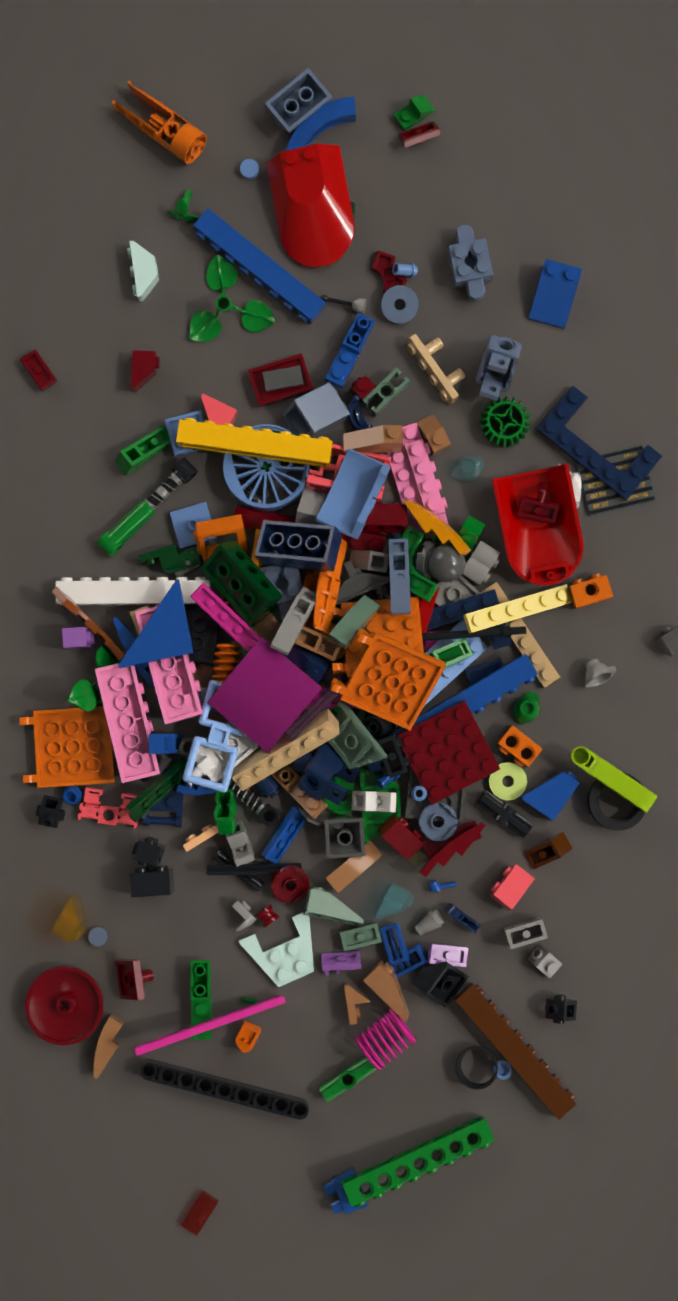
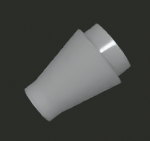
M435 909L430 911L415 926V929L422 936L427 932L442 927L441 924L445 921L439 911Z

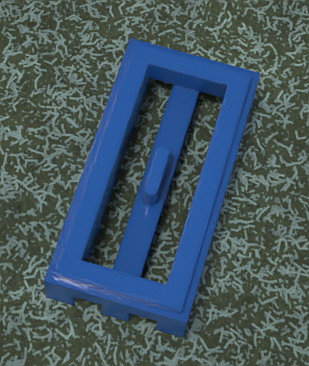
M399 923L380 928L390 966L409 961L410 957ZM387 930L389 931L397 960L394 959V955L386 933ZM397 940H398V943H399V946H400V949H401L403 958L401 957V953H400V950H399V947H398V944H397Z

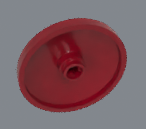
M73 966L51 968L37 977L28 990L25 1000V1012L28 1023L40 1038L51 1044L65 1046L79 1043L95 1031L102 1019L104 1012L102 990L97 981L80 968Z

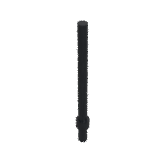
M510 625L502 626V628L483 629L470 634L468 630L422 633V640L432 641L489 636L511 637V635L526 634V626L510 627Z

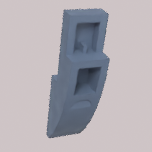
M408 538L389 539L391 615L411 614Z

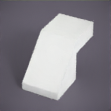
M352 791V810L396 812V793Z

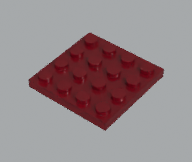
M465 700L413 726L411 730L407 729L396 735V737H400L403 745L402 749L421 786L426 789L431 805L500 770Z

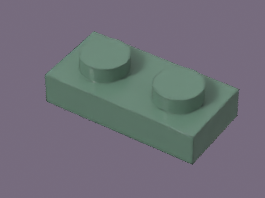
M377 923L340 931L344 951L382 942Z

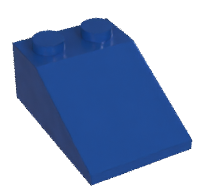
M545 259L528 319L565 329L582 268Z

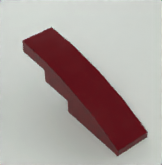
M480 822L448 841L425 863L419 872L424 877H427L437 862L445 866L455 852L463 856L486 825Z

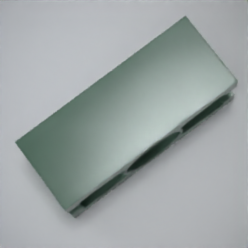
M397 367L362 400V404L368 408L370 407L368 403L375 397H378L381 403L377 408H371L372 414L375 417L410 383L407 377L396 388L390 383L396 376L398 377L402 373ZM387 388L391 391V394L383 396L381 390Z

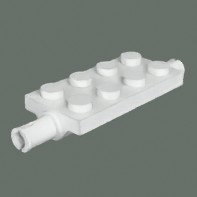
M230 733L227 745L238 748L235 768L259 746L244 734L238 736ZM200 745L195 760L196 767L193 768L192 775L200 778L203 775H207L211 781L218 782L224 776L230 753Z

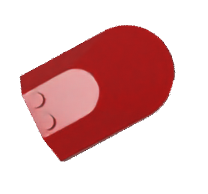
M317 143L280 152L266 162L282 245L288 255L301 265L313 268L329 266L344 256V253L353 242L355 233L341 148L339 145Z
M568 463L511 476L492 478L506 555L512 569L522 579L536 585L557 584L571 576L581 562L584 543ZM542 481L547 484L545 500L559 503L555 524L517 515L522 495L538 498L539 483Z

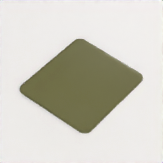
M418 850L408 861L417 867L425 858V855Z

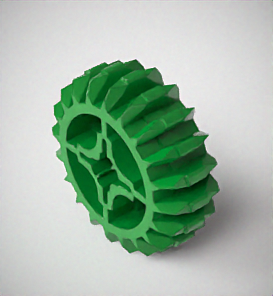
M499 396L497 403L492 399L490 401L491 406L486 404L484 407L486 411L481 412V415L485 418H480L479 420L480 423L484 424L480 426V430H487L483 433V436L487 437L490 435L488 442H492L493 439L496 440L495 446L502 442V448H505L506 442H508L509 446L513 447V440L519 444V437L525 439L526 435L523 432L528 433L530 430L526 426L531 425V421L525 420L530 417V413L524 414L527 407L521 409L522 401L515 404V397L512 398L511 402L508 401V396H505L504 401ZM499 408H507L504 414H492ZM512 411L516 412L519 416L520 424L512 418ZM507 414H508V418H507V419H508V422H510V423H507V424L504 426L503 430H502V427H503L502 422H503L504 418H506V416H507ZM490 419L498 425V433L492 429ZM507 429L518 430L513 435L503 436Z

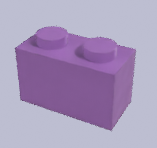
M87 627L62 628L63 648L92 649V644H95V635Z

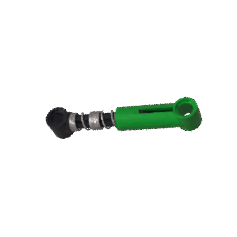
M185 457L171 469L172 474L170 477L168 476V480L165 483L162 482V485H159L154 490L155 492L150 494L148 499H142L110 531H107L99 538L96 544L109 557L114 556L122 548L123 544L156 513L154 508H158L157 505L160 502H164L163 499L166 500L171 495L170 493L176 490L175 488L178 485L180 486L182 483L187 484L195 477L198 470Z

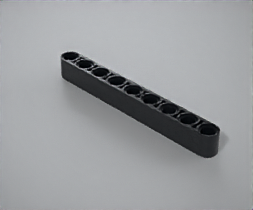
M154 1059L146 1060L140 1068V1075L143 1079L298 1120L306 1118L309 1113V1104L305 1099ZM151 1065L154 1068V1073L148 1074L145 1071V1066ZM165 1070H170L173 1073L171 1079L164 1077L163 1072ZM189 1075L192 1078V1082L189 1084L184 1083L182 1076ZM208 1080L211 1083V1087L203 1088L201 1081ZM227 1085L230 1088V1091L228 1093H222L220 1091V1086ZM240 1090H246L249 1096L247 1098H241L238 1092ZM259 1095H265L268 1101L266 1103H260L257 1100V1097ZM284 1100L287 1105L284 1108H279L276 1102ZM299 1104L303 1105L306 1109L302 1113H298L295 1110V1107Z

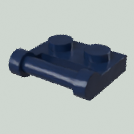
M179 792L167 794L143 815V826L156 824L175 825L182 828L184 794ZM150 811L176 812V818L151 817Z

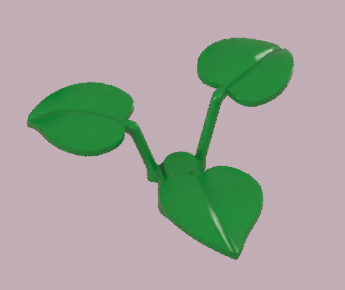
M216 255L210 262L206 275L207 284L212 290L217 291L222 288L221 296L216 300V307L218 309L215 316L209 310H199L193 315L190 322L189 338L194 341L206 342L218 337L222 330V324L216 319L220 312L226 313L231 309L244 314L242 316V324L250 332H261L275 323L272 311L263 302L250 300L246 303L245 310L233 305L231 299L225 296V287L230 288L234 286L238 275L235 267L219 255Z
M102 644L95 653V663L98 668L119 663V659L105 644ZM85 679L77 681L69 693L67 702L81 710L92 711L96 704L103 703L102 700L98 699L100 697L99 690L95 688L98 685V681L92 685Z

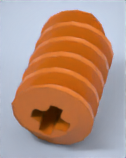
M221 643L215 646L220 652L214 653L219 659L213 660V663L218 665V667L212 668V671L217 673V675L211 676L213 680L224 682L231 674V671L236 668L232 664L237 663L238 660L233 658V656L239 655V652L234 650V648L240 647L239 645Z

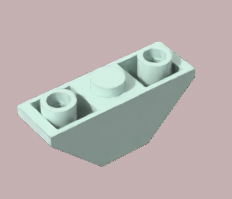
M129 241L130 248H127L128 258L132 259L133 266H130L131 278L135 277V284L132 285L133 294L141 302L145 300L159 281L157 261L155 256L139 244Z

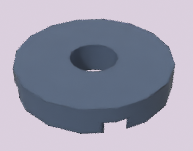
M396 285L389 288L381 300V309L384 316L394 323L403 324L410 321L416 315L419 307V301L415 292L404 285ZM397 299L405 301L404 309L397 310L394 303Z
M436 802L433 805L429 804L420 814V830L431 840H447L457 829L456 813L445 803ZM436 816H441L444 820L441 827L433 825V819Z

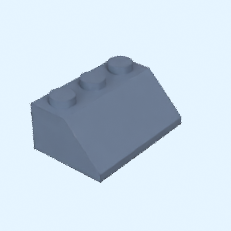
M307 68L265 103V112L278 127L290 133L331 100L333 96L312 71Z

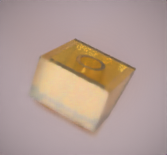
M76 894L70 897L51 930V933L69 943L81 939L87 930L84 927L87 922L79 895Z

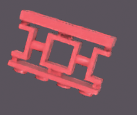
M333 444L331 455L338 457L337 465L330 463V468L320 467L319 471L309 470L306 488L329 493L346 453H343V445ZM361 453L390 466L391 457H388L386 454ZM324 470L335 472L333 480L322 478ZM385 486L382 487L377 498H373L376 502H381Z

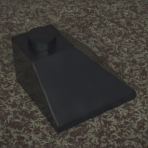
M446 961L423 967L412 981V984L429 998L447 1007L469 976Z

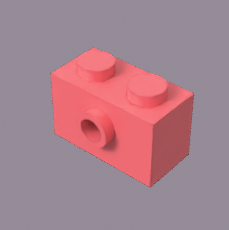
M517 864L512 867L508 866L502 874L504 878L501 882L497 881L491 888L493 893L490 897L508 911L514 908L535 879Z

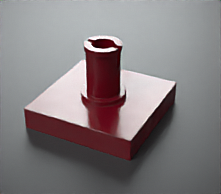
M137 959L115 960L120 998L126 1000L145 999L143 982L153 981V971L151 969L141 971L140 960Z

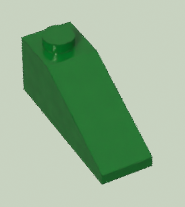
M161 426L119 452L114 462L125 476L142 467L171 444L167 430L164 426Z

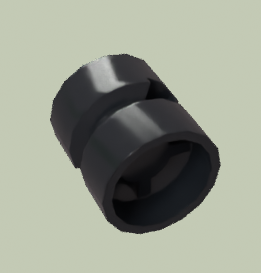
M374 714L367 716L362 722L375 740L391 733L396 727V724Z

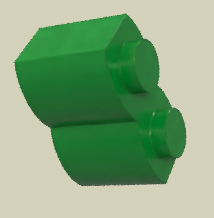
M228 789L227 792L217 791L215 794L216 807L214 818L218 833L220 835L234 834L236 830L235 816L237 814V805L233 790Z

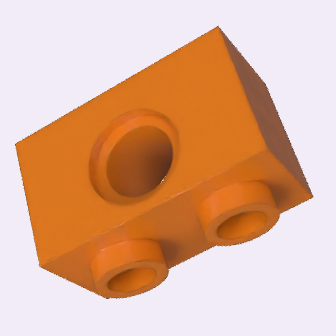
M598 573L589 576L590 580L583 582L582 579L571 582L572 585L568 589L573 601L574 610L614 597L607 575L601 576ZM589 585L594 588L593 595H588L585 592L586 586Z

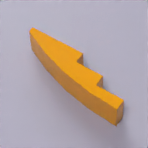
M406 500L404 502L426 533L432 534L435 532L443 544L452 543L460 555H466L471 551L463 539L444 520L414 501Z

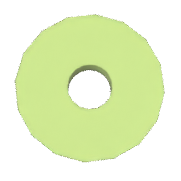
M500 763V770L489 775V788L499 799L506 801L515 800L526 790V774L515 763ZM505 776L513 778V784L509 787L504 786L502 783Z

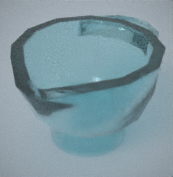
M461 456L455 462L451 475L454 479L464 483L473 482L484 469V460L479 456Z

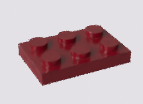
M302 353L248 370L259 408L314 390ZM300 366L303 386L266 392L263 372Z

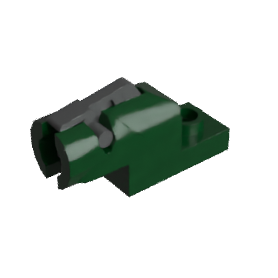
M172 544L138 555L140 562L146 564V566L154 565L160 559L163 571L168 574L174 573L178 577L202 565L197 547L181 549L179 552L176 544Z

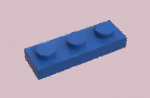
M292 806L261 853L263 857L274 863L280 861L306 821L299 809Z

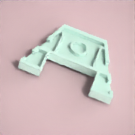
M304 912L292 917L300 936L263 952L255 933L239 940L240 945L278 987L314 972L310 918L307 915H303Z

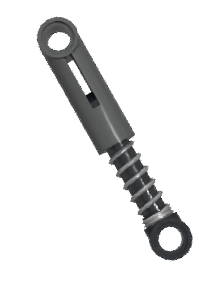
M184 738L179 744V751L187 758L189 753L185 751L184 745L189 741L193 742L194 738ZM231 778L228 788L233 790L236 797L241 798V802L244 801L246 806H250L251 810H255V814L257 813V817L260 818L263 824L271 826L278 822L280 814L277 808L261 801L259 796L256 797L254 792L251 793L249 791V788L242 791ZM271 810L275 813L273 821L265 819L266 811Z

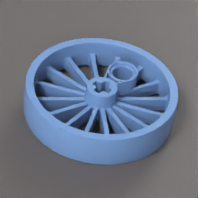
M271 424L252 426L253 430L261 431L262 428H266L274 433H280V431L290 432L283 427ZM225 453L223 476L226 486L232 496L247 508L267 512L284 509L294 503L301 496L304 488H306L310 465L304 464V467H293V463L290 462L288 466H281L277 460L256 458L258 460L256 461L248 456L241 455L236 456L253 464H233V454ZM263 463H267L268 466H272L269 468L268 472H266L265 469H262ZM235 468L253 470L236 475ZM289 471L304 472L301 481L284 473ZM255 474L245 484L240 485L238 479ZM276 475L298 484V488L292 493ZM259 477L249 499H247L243 490ZM272 477L290 495L282 501L279 500ZM264 478L263 503L252 502ZM267 479H269L276 503L266 504Z

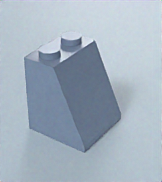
M330 382L293 400L282 414L294 435L307 434L310 435V438H318L342 423L350 415L348 407L342 402L337 390Z

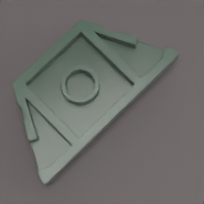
M339 701L337 705L339 711L335 718L339 721L340 734L328 742L348 768L355 769L387 758L388 755L348 704L344 701Z

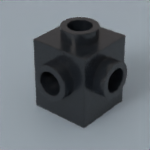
M44 795L41 805H38L36 810V816H39V825L58 828L59 822L63 821L65 817L63 799Z
M555 994L554 998H546L545 1018L553 1019V1023L558 1024L576 1020L577 1000L566 999V995Z

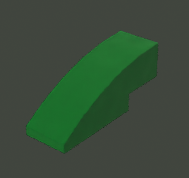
M466 638L434 650L428 655L446 662L445 669L474 654Z

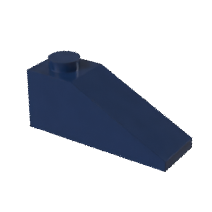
M297 644L293 645L288 656L283 654L317 684L324 679L332 665L331 661L320 654Z

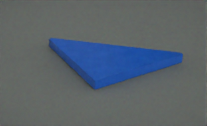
M179 579L171 586L120 662V669L194 653Z

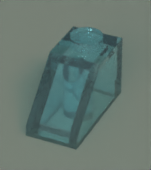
M391 882L375 914V918L379 920L403 912L406 907L410 908L415 899L412 897L413 892Z

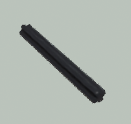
M301 863L245 864L237 867L236 864L207 865L206 874H275L282 867L292 865L302 869Z

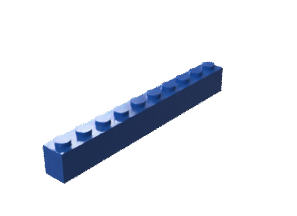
M524 653L418 716L413 726L463 700L466 701L471 713L475 712V714H478L486 709V704L490 702L495 704L502 699L501 695L517 691L519 689L518 685L523 682L528 684L534 681V676L538 673L527 654ZM400 726L387 735L394 733L396 737V735L407 729ZM382 759L367 764L370 772L375 771L378 773L382 770L380 764L384 762Z

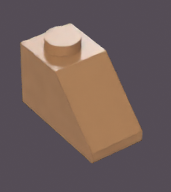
M434 414L416 422L425 442L429 444L432 456L450 448L451 442Z

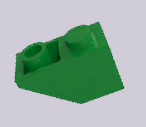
M468 516L458 535L472 550L486 524Z

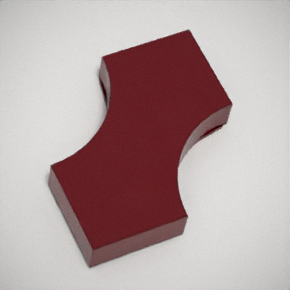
M377 250L371 270L381 276L384 283L383 293L396 285L405 286L407 279L400 275H394L392 272L395 256Z

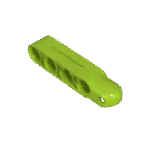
M578 746L571 751L570 758L576 766L642 811L647 813L658 796L589 749Z

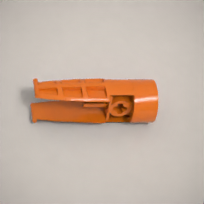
M128 81L131 92L168 119V121L157 113L151 114L149 122L160 130L157 132L151 125L113 100L112 105L115 111L120 112L142 132L186 164L194 162L206 145L207 135L160 101L134 87L131 81ZM166 137L170 144L164 141Z
M341 539L334 571L308 569L303 587L316 593L315 607L304 626L314 631L317 629L326 634H330L329 627L341 583L340 575L347 548V543L343 539Z

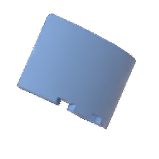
M348 449L334 483L315 520L323 525L336 526L339 532L358 540L366 520L376 503V500L373 498H377L391 466L355 450Z

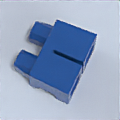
M354 1166L339 1175L332 1176V1180L324 1185L327 1196L335 1193L339 1196V1199L331 1202L334 1214L344 1211L348 1214L368 1206V1200H366V1203L360 1207H351L340 1183L341 1180L356 1174Z

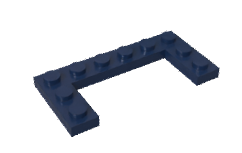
M572 386L537 428V431L627 501L662 458V455L647 445L625 473L619 470L565 427L588 398L580 390Z
M495 589L434 608L427 631L463 620V615L498 605L499 601ZM506 623L493 626L487 629L502 628V626H506ZM489 636L493 650L512 645L510 637Z

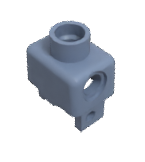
M489 336L476 377V382L482 385L479 396L497 401L500 391H508L522 348L519 342L504 336ZM491 372H499L500 374H502V376L496 377L492 375Z

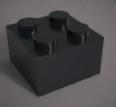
M168 865L156 866L154 870H149V867H138L130 874L131 898L171 895L174 893L173 869H168Z

